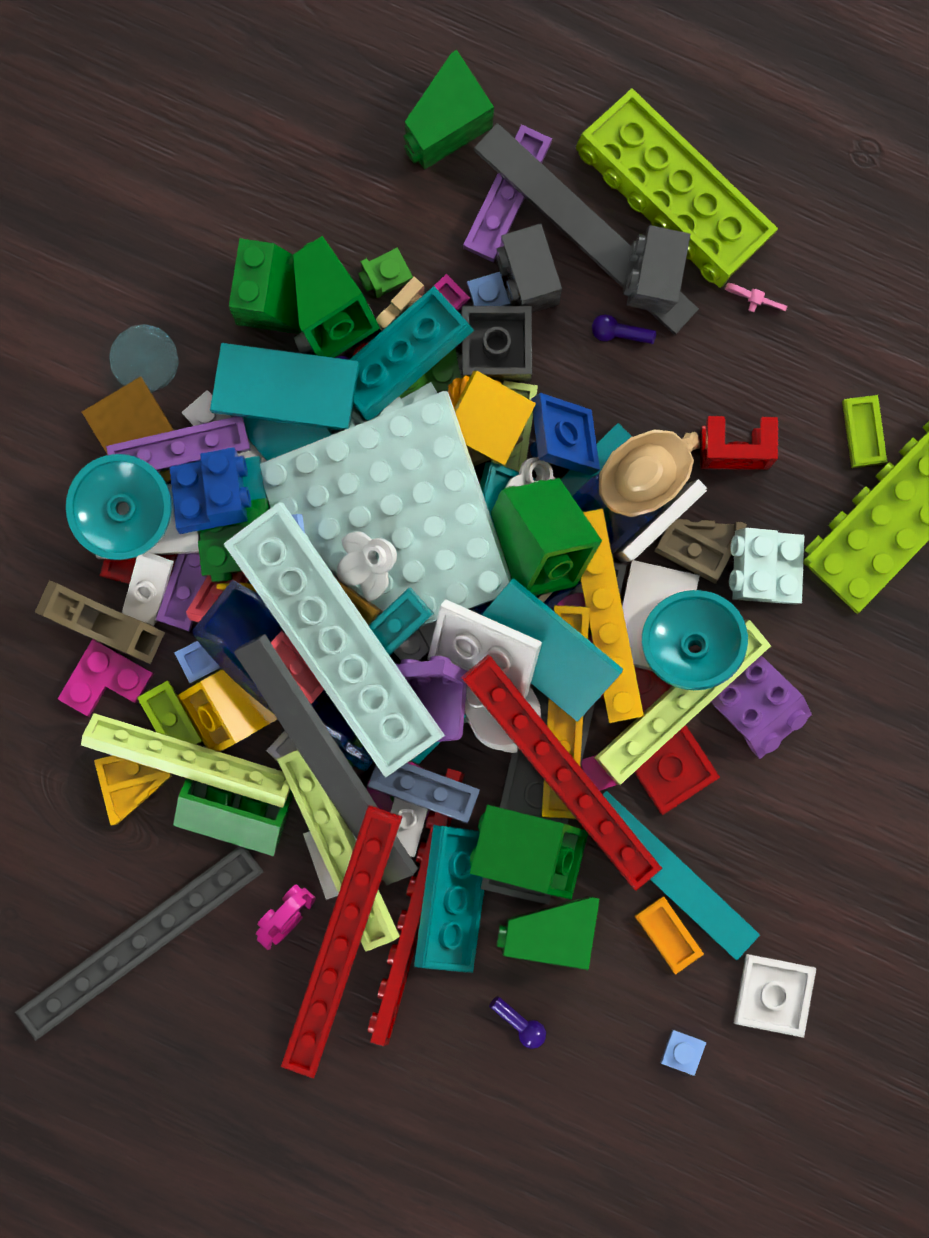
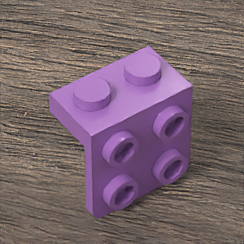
M432 656L429 661L424 662L415 659H402L400 664H396V666L445 735L437 742L459 740L463 735L467 685L461 677L468 671L451 663V659L444 656Z
M763 656L754 661L711 701L712 705L744 736L751 751L759 759L765 754L776 750L785 737L792 731L800 729L812 715L803 695Z

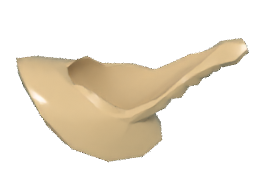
M651 430L628 439L611 453L599 473V495L604 504L612 512L634 517L653 512L675 498L690 478L694 462L691 452L699 449L702 442L696 432L686 433L683 439H681L672 431Z

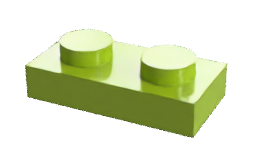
M168 680L137 697L157 733L196 745L203 742Z

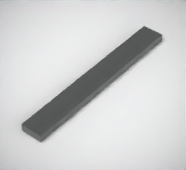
M496 123L474 147V151L623 288L627 274L630 275L634 266V262L629 261L631 245L501 125ZM680 292L678 303L667 314L647 311L675 336L699 308Z
M263 634L239 646L234 651L235 655L357 839L368 806L371 805L376 808L378 806L267 636ZM397 836L382 877L386 885L412 876L418 869Z
M239 846L15 1012L34 1040H38L264 871L249 850Z

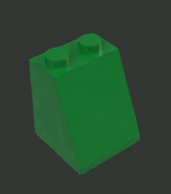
M457 50L449 55L405 121L406 134L403 135L406 145H404V149L414 164L419 161L424 170L493 128L494 106Z
M323 236L307 243L301 250L293 254L299 327L315 355L335 358L380 329L361 290Z
M239 239L229 301V309L236 325L294 334L302 332L298 319L293 254L275 243Z
M560 478L545 481L538 480L531 484L509 486L502 489L491 511L492 520L511 579L517 580L535 596L577 586L602 542Z
M487 805L486 811L479 820L478 829L480 835L477 846L473 848L470 855V874L572 900L588 833L583 829L564 823Z
M587 896L507 918L506 926L499 925L496 946L503 948L502 954L506 957L589 970L600 899Z

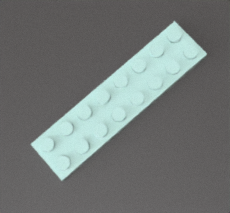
M278 502L224 543L231 556L385 778L445 736L283 502Z

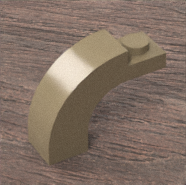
M50 580L35 610V613L149 664H151L165 632L149 624L113 610Z

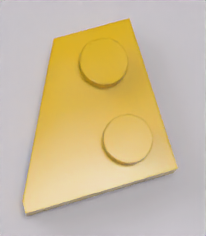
M113 755L94 760L111 826L120 823L172 777L171 773Z

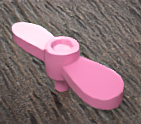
M732 283L726 284V291L748 298V302H750L748 310L751 312H755L757 305L761 306V304L785 312L788 306L764 298L765 293L760 290L752 289L749 291Z

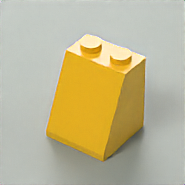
M239 660L177 695L206 748L218 752L236 744L277 720V717Z

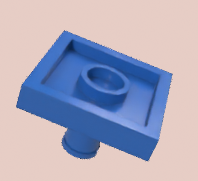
M539 393L531 398V401L536 403L532 411L536 441L530 446L532 456L538 457L541 461L590 476L598 472L600 466L592 410L543 393Z

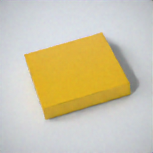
M473 371L454 410L466 446L505 466L536 403L486 375Z

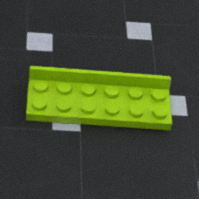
M632 88L581 134L575 147L580 158L586 164L592 165L603 175L604 181L611 188L617 189L626 197L631 208L641 212L651 222L652 226L690 233L686 259H690L700 269L701 274L707 281L715 283L719 288L725 285L728 279L778 230L761 211Z
M929 421L922 427L927 433L919 441L913 437L899 451L903 456L902 459L895 466L888 462L875 476L879 480L875 487L870 490L865 486L852 500L856 506L848 515L841 511L828 525L832 531L824 539L818 535L805 548L809 555L804 559L803 563L856 614L860 613L929 541Z

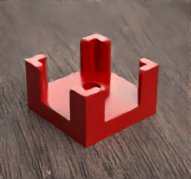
M707 416L706 426L701 427L700 469L769 470L778 459V417L761 418L760 428H755L752 431V444L740 441L725 444V417Z

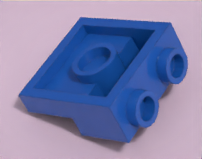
M235 447L201 453V461L170 466L175 524L179 534L248 521L246 508L251 507L252 503L249 489L247 486L244 487L243 477L248 476V469L245 457L239 456Z

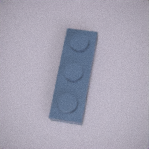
M406 763L386 778L376 765L368 784V788L466 824L470 820L480 789Z

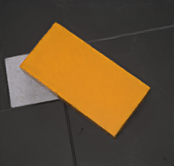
M664 896L635 915V918L674 974H677L704 955Z

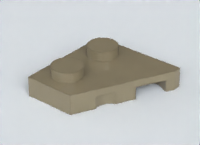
M677 519L665 530L654 552L716 584L731 556V540L735 535V531L745 528L747 524L743 522L718 524L715 521L708 520L691 522L687 519Z

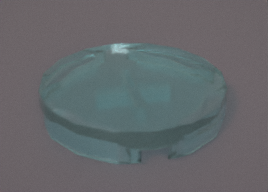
M146 324L131 326L120 333L113 342L109 355L111 371L121 385L125 386L141 376L151 393L152 391L164 388L171 382L176 375L179 364L177 348L170 336L160 328Z

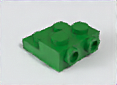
M268 499L251 500L252 506L246 508L248 518L246 522L199 531L201 541H198L202 576H211V582L232 580V573L243 572L224 543L268 511Z

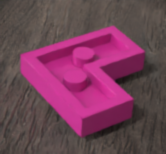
M92 639L59 695L58 700L90 717L106 688L137 704L139 701L137 697L144 693L154 674Z

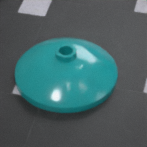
M112 454L97 458L79 471L69 487L66 498V516L69 527L75 538L84 548L100 557L113 560H126L138 557L151 550L161 540L170 523L172 501L168 486L161 474L153 466L140 458L125 454ZM122 502H126L129 505V511L125 515H121L118 512V506Z
M683 591L665 598L650 612L642 632L643 653L652 671L664 682L684 690H706L730 679L742 665L748 647L747 627L740 612L725 598L707 591ZM697 645L701 648V651L692 653L689 648Z

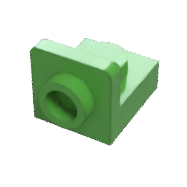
M398 247L371 261H368L367 258L360 261L362 272L358 273V276L367 292L373 290L376 298L407 284L413 278Z

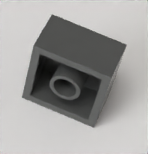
M542 224L501 235L500 247L496 248L498 255L496 256V262L501 276L507 275L508 277L506 293L510 306H532V313L559 305L562 287Z
M649 225L643 234H638L637 240L632 243L629 261L634 262V266L630 275L627 274L623 287V295L628 296L626 306L667 314L678 303L690 233Z
M462 306V317L474 329L462 341V378L465 375L471 376L473 371H478L501 383L504 380L518 383L531 382L532 306Z

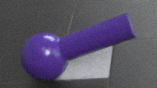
M608 314L599 315L592 323L594 337L603 342L619 337L654 344L656 339L655 330L619 324L613 316Z
M496 996L491 1001L489 1007L519 1032V1040L525 1047L535 1049L545 1042L546 1030L540 1022L535 1020L527 1021L499 996Z

